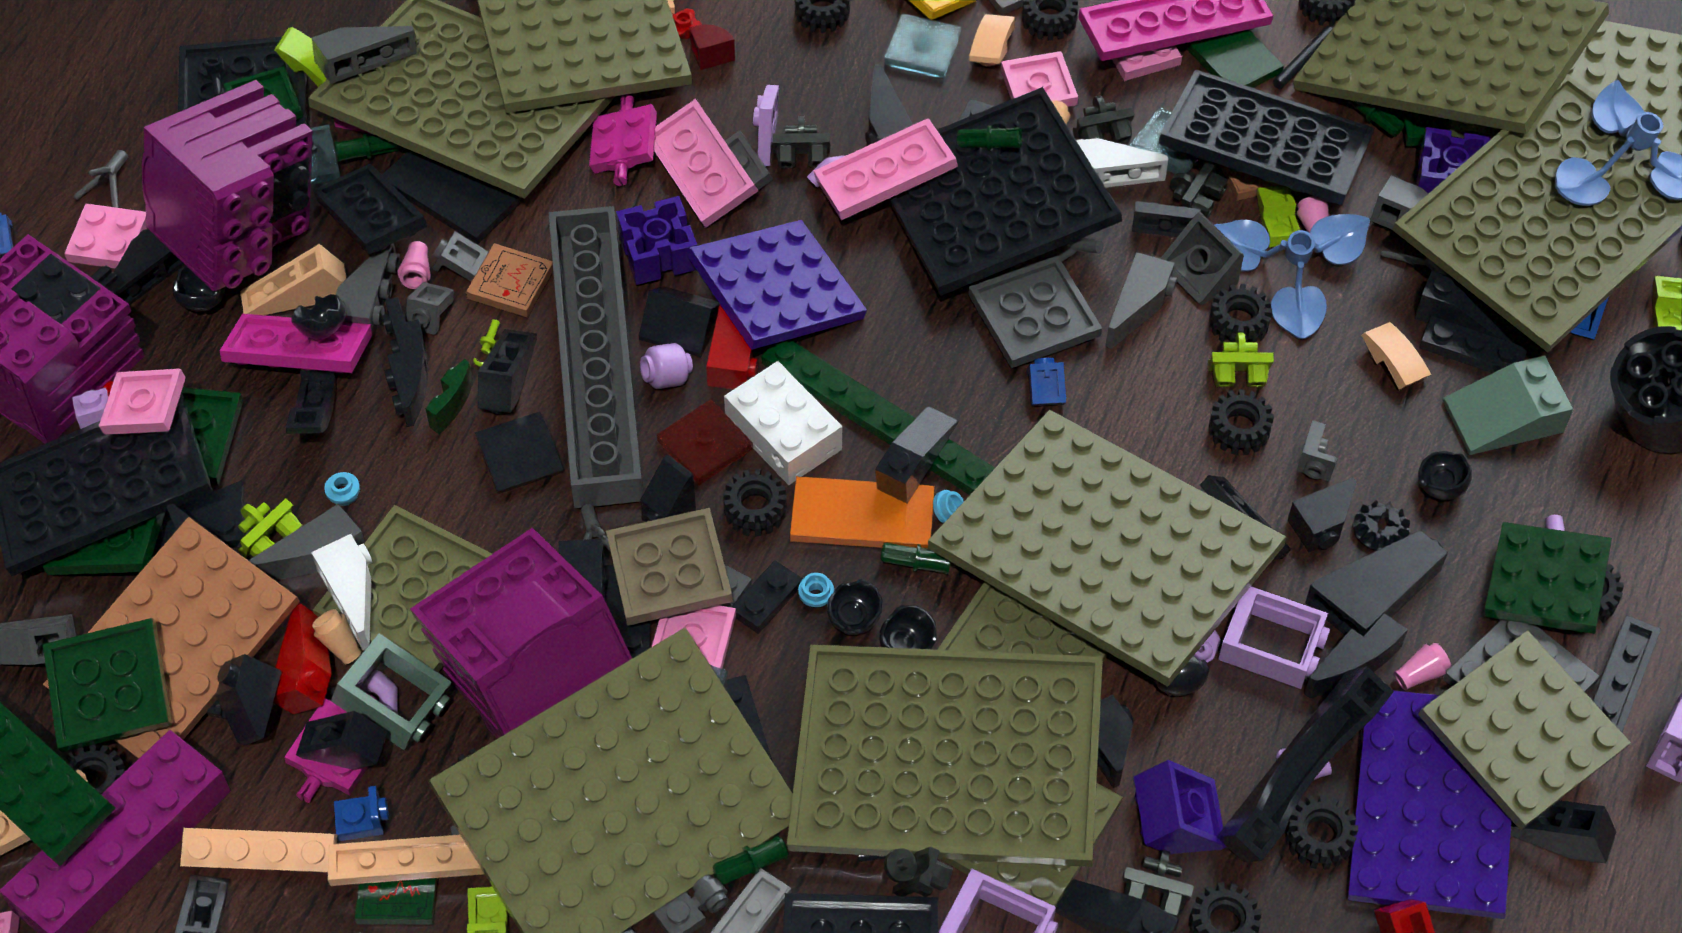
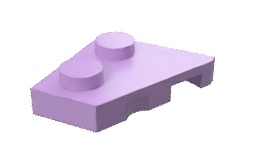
M766 85L764 94L758 95L757 107L754 108L753 126L759 127L758 156L765 166L771 165V145H773V134H775L778 117L779 85Z

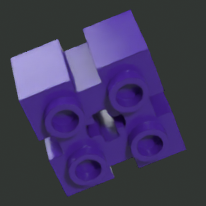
M1426 127L1419 150L1417 171L1419 172L1416 186L1430 193L1490 141L1491 136L1465 133L1463 138L1451 137V130Z
M679 196L654 202L655 209L643 211L642 205L616 211L619 238L625 255H628L629 267L636 285L661 279V272L672 270L674 275L696 270L688 258L690 247L697 246V242L691 226H687V216Z

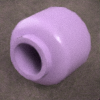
M677 343L649 347L645 356H642L640 360V371L643 380L646 383L649 382L655 389L683 385L688 378V373H691L693 369L690 354L685 353L683 348Z

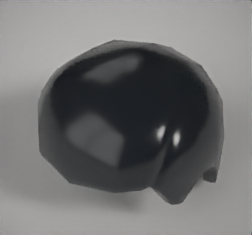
M183 266L178 270L177 278L173 282V296L176 302L194 312L213 309L220 304L224 296L225 287L212 291L187 266Z
M330 294L323 298L315 296V305L312 308H305L299 305L291 316V322L308 338L323 340L333 335L341 327L346 317V307L344 301L338 295Z
M1449 451L1432 452L1422 460L1418 471V479L1421 487L1429 496L1441 501L1454 500L1466 493L1470 486L1472 465H1469L1462 453L1454 454Z
M860 578L855 582L841 583L828 599L827 615L833 627L847 635L863 634L870 631L879 621L883 599L878 588L865 579Z
M902 605L895 608L883 622L879 631L880 645L883 648L931 649L937 638L936 622L928 611L917 605Z
M1193 656L1169 686L1155 679L1154 681L1157 687L1167 695L1187 696L1196 692L1205 684L1209 675V667L1205 660L1199 661Z

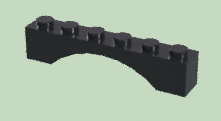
M1368 666L1348 670L1221 830L1217 838L1243 862L1262 861L1285 832L1287 823L1296 805L1315 777L1343 745L1374 718L1394 691Z

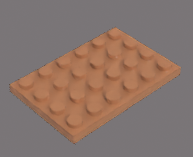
M190 517L183 522L88 632L91 633L153 618L156 622L172 726L114 739L138 759L169 730L173 731L181 739H184L217 700L216 692L219 685L217 676L222 665L226 661L243 654L253 658L300 602L296 595ZM48 679L43 683L47 689H49Z

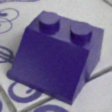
M1166 760L1134 776L1135 800L1139 807L1142 824L1141 834L1145 845L1162 852L1163 850L1170 851V854L1222 850L1227 847L1217 838L1224 827L1214 779L1170 760Z

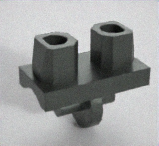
M1101 95L1095 96L1092 100V106L1083 109L1085 117L1078 118L1077 127L1072 129L1075 138L1081 137L1084 140L1103 139L1102 133L1111 131L1115 143H1127L1132 138L1131 122L1135 116L1132 107L1116 110L1114 102L1105 104Z
M798 116V125H786V134H773V154H776L779 168L795 167V154H808V167L816 168L827 158V153H830V133H817V125H804V116Z
M1211 161L1205 162L1196 178L1193 172L1188 171L1186 174H1175L1170 181V186L1174 191L1173 197L1177 200L1182 198L1181 203L1183 206L1201 209V213L1207 219L1212 214L1215 200L1204 195L1209 194L1221 199L1228 185V179L1214 173L1216 163Z
M931 846L915 854L907 849H895L888 853L884 859L885 873L891 880L898 882L892 891L897 896H906L915 892L927 897L932 894L934 888L940 891L945 890L948 887L953 867L937 861L940 850Z
M1163 850L1161 860L1145 857L1143 867L1157 871V875L1126 867L1123 879L1124 882H1127L1125 887L1126 895L1146 900L1149 889L1163 892L1164 895L1160 909L1179 918L1186 899H1191L1194 885L1164 877L1165 873L1180 877L1183 867L1168 862L1170 851Z

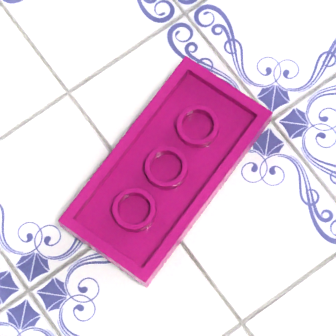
M242 314L220 349L221 361L239 365L253 364L272 368L288 367L300 368L306 371L324 370L335 373H352L372 337L371 324L343 322L341 327L330 337L323 340H313L303 335L292 324L291 317Z

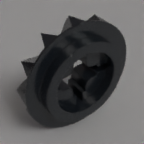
M1375 500L1371 505L1363 504L1355 515L1353 522L1357 538L1365 546L1377 551L1409 536L1410 520L1405 518L1403 509L1397 510L1392 506L1391 501L1387 504H1379ZM1386 518L1387 526L1382 530L1381 534L1377 533L1379 529L1377 528L1380 519Z

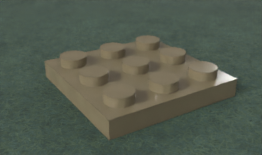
M710 508L606 531L627 626L733 602Z

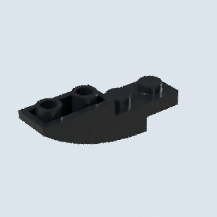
M396 297L385 300L388 313L382 315L387 334L394 333L395 339L390 340L393 354L387 355L390 368L384 370L389 390L396 388L398 394L392 396L397 416L404 415L407 427L414 426L425 399L428 382L427 353L419 319L405 322L399 299Z

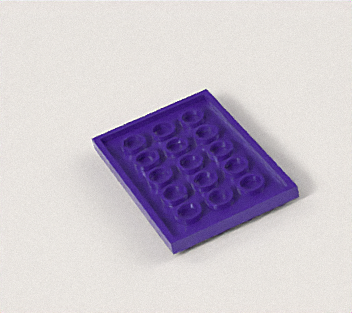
M1394 691L1374 718L1364 726L1355 825H1358V833L1355 836L1357 838L1353 845L1348 900L1392 905L1413 899L1425 901L1428 910L1505 919L1511 819L1418 715L1422 708L1440 695Z

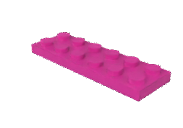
M1118 0L1080 8L1078 18L1101 61L1271 25L1273 14L1264 0Z

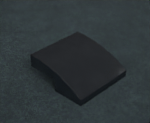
M540 411L475 432L484 462L488 466L497 494L563 473L564 469Z

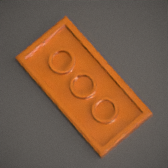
M796 476L790 541L882 548L884 543L917 548V544H921L922 548H928V540L931 537L935 486L919 485L909 502L905 503L878 490L876 482Z

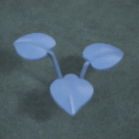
M1619 80L1612 82L1601 91L1594 101L1591 116L1594 123L1603 132H1619L1621 136L1627 135L1626 142L1599 171H1596L1591 162L1583 158L1573 157L1566 159L1557 168L1555 188L1562 197L1571 203L1582 206L1599 204L1610 192L1609 183L1601 176L1613 166L1629 147L1637 151L1651 147L1650 164L1655 167L1650 173L1652 185L1663 196L1669 199L1682 200V156L1674 152L1665 151L1657 159L1658 146L1661 143L1657 136L1663 129L1662 120L1654 113L1644 112L1640 104L1626 92Z
M1353 214L1327 216L1317 221L1310 233L1304 230L1295 231L1289 236L1288 241L1282 240L1280 245L1269 251H1266L1270 244L1269 234L1266 228L1256 221L1236 220L1224 224H1215L1214 226L1244 254L1241 267L1243 272L1255 270L1259 266L1261 257L1269 258L1285 250L1287 260L1297 266L1295 288L1285 287L1274 295L1271 302L1272 317L1288 333L1298 339H1306L1313 335L1321 326L1326 314L1327 304L1325 296L1319 288L1315 286L1302 288L1304 264L1310 260L1313 251L1315 253L1322 251L1324 258L1335 265H1346L1357 260L1365 247L1370 219Z

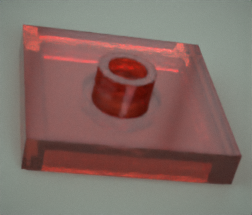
M712 399L657 434V441L678 463L693 474L694 481L698 485L753 450V442Z

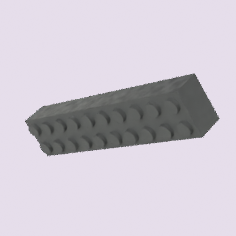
M614 206L549 212L570 480L574 508H582L586 504L602 506L640 502L643 495Z

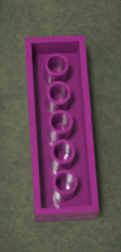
M169 730L101 794L116 809L61 866L42 850L0 889L1 895L10 909L37 933H86L183 839V828H194L231 792L223 772L173 731Z

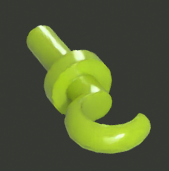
M492 320L487 335L482 336L480 339V344L482 345L481 352L487 355L491 352L490 348L492 349L496 344L494 338L500 324L498 320ZM476 358L473 359L475 365L479 367L484 363L477 361Z

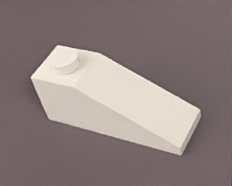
M1099 138L1076 140L1106 188L1165 181L1168 166L1167 155Z
M349 534L313 551L312 555L319 575L340 612L346 616L357 642L364 651L370 644L371 575L368 564L372 563V559L364 544L357 545L353 536Z

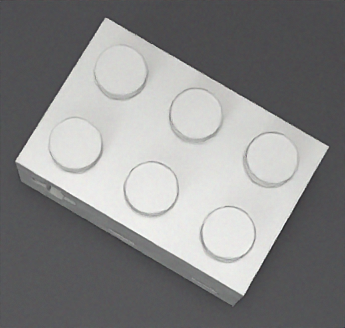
M779 361L724 396L725 419L788 485L796 481V476H804L842 450V425Z

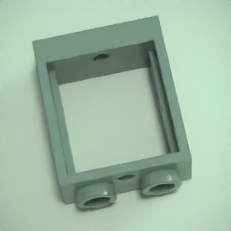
M378 633L339 681L331 702L346 712L356 711L387 731L385 738L405 750L412 740L419 742L431 725L427 722L432 714L439 716L451 699L446 694L452 682ZM380 663H383L430 695L409 722L360 689Z

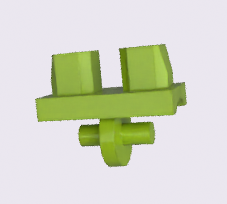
M1236 333L1235 342H1223V352H1212L1211 360H1208V371H1213L1216 387L1234 386L1235 371H1247V386L1265 387L1269 369L1274 363L1273 353L1257 352V342H1246L1244 333Z
M285 498L265 518L263 516L270 511V507L263 502L257 508L246 504L241 509L245 519L238 525V528L243 533H246L252 526L254 528L240 540L242 547L238 549V552L245 558L250 554L255 557L275 544L268 538L275 531L285 538L302 527V524L292 513L293 504Z

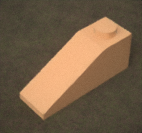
M318 244L241 290L243 313L268 315L296 309L299 305L304 307L315 305V296L323 298L330 294L336 295L337 288L346 280L344 263L322 245Z

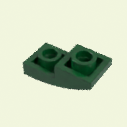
M466 359L446 371L443 378L440 379L443 393L435 396L425 408L429 427L438 434H441L456 418L470 394L473 378L470 363Z

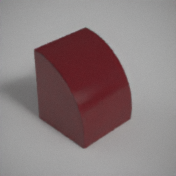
M708 24L689 27L690 49L700 70L735 61V40L727 30Z

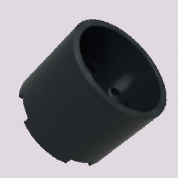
M1673 326L1654 327L1634 335L1624 343V348L1616 357L1613 367H1611V388L1620 424L1625 433L1635 443L1655 452L1678 453L1682 452V331L1676 330V327ZM1668 381L1670 386L1665 387L1662 382Z

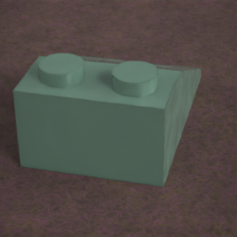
M1546 356L1512 363L1443 398V403L1469 455L1564 433L1573 412V407Z

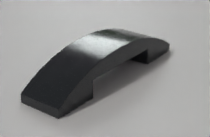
M300 369L301 384L295 408H290L286 434L323 433L328 427L332 415L338 373L324 370L306 371Z

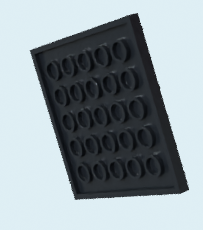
M1043 87L937 129L956 157L958 167L888 199L940 296L1122 222L1121 211ZM988 125H992L993 128L1021 127L1022 145L1021 148H993V151H988L987 147L961 148L957 144V132L960 129H987Z

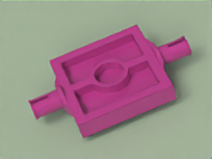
M626 94V98L624 95L621 96L619 112L598 116L593 122L589 166L594 174L608 170L614 171L613 183L617 186L627 183V170L640 163L653 161L657 112L652 104L633 108L634 97Z
M325 698L323 706L316 709L309 721L346 713V711ZM303 729L285 755V762L302 771L307 777L299 792L296 793L297 797L302 801L305 800L306 803H310L320 785L334 787L350 796L369 766L352 770L300 758L296 753L304 732Z

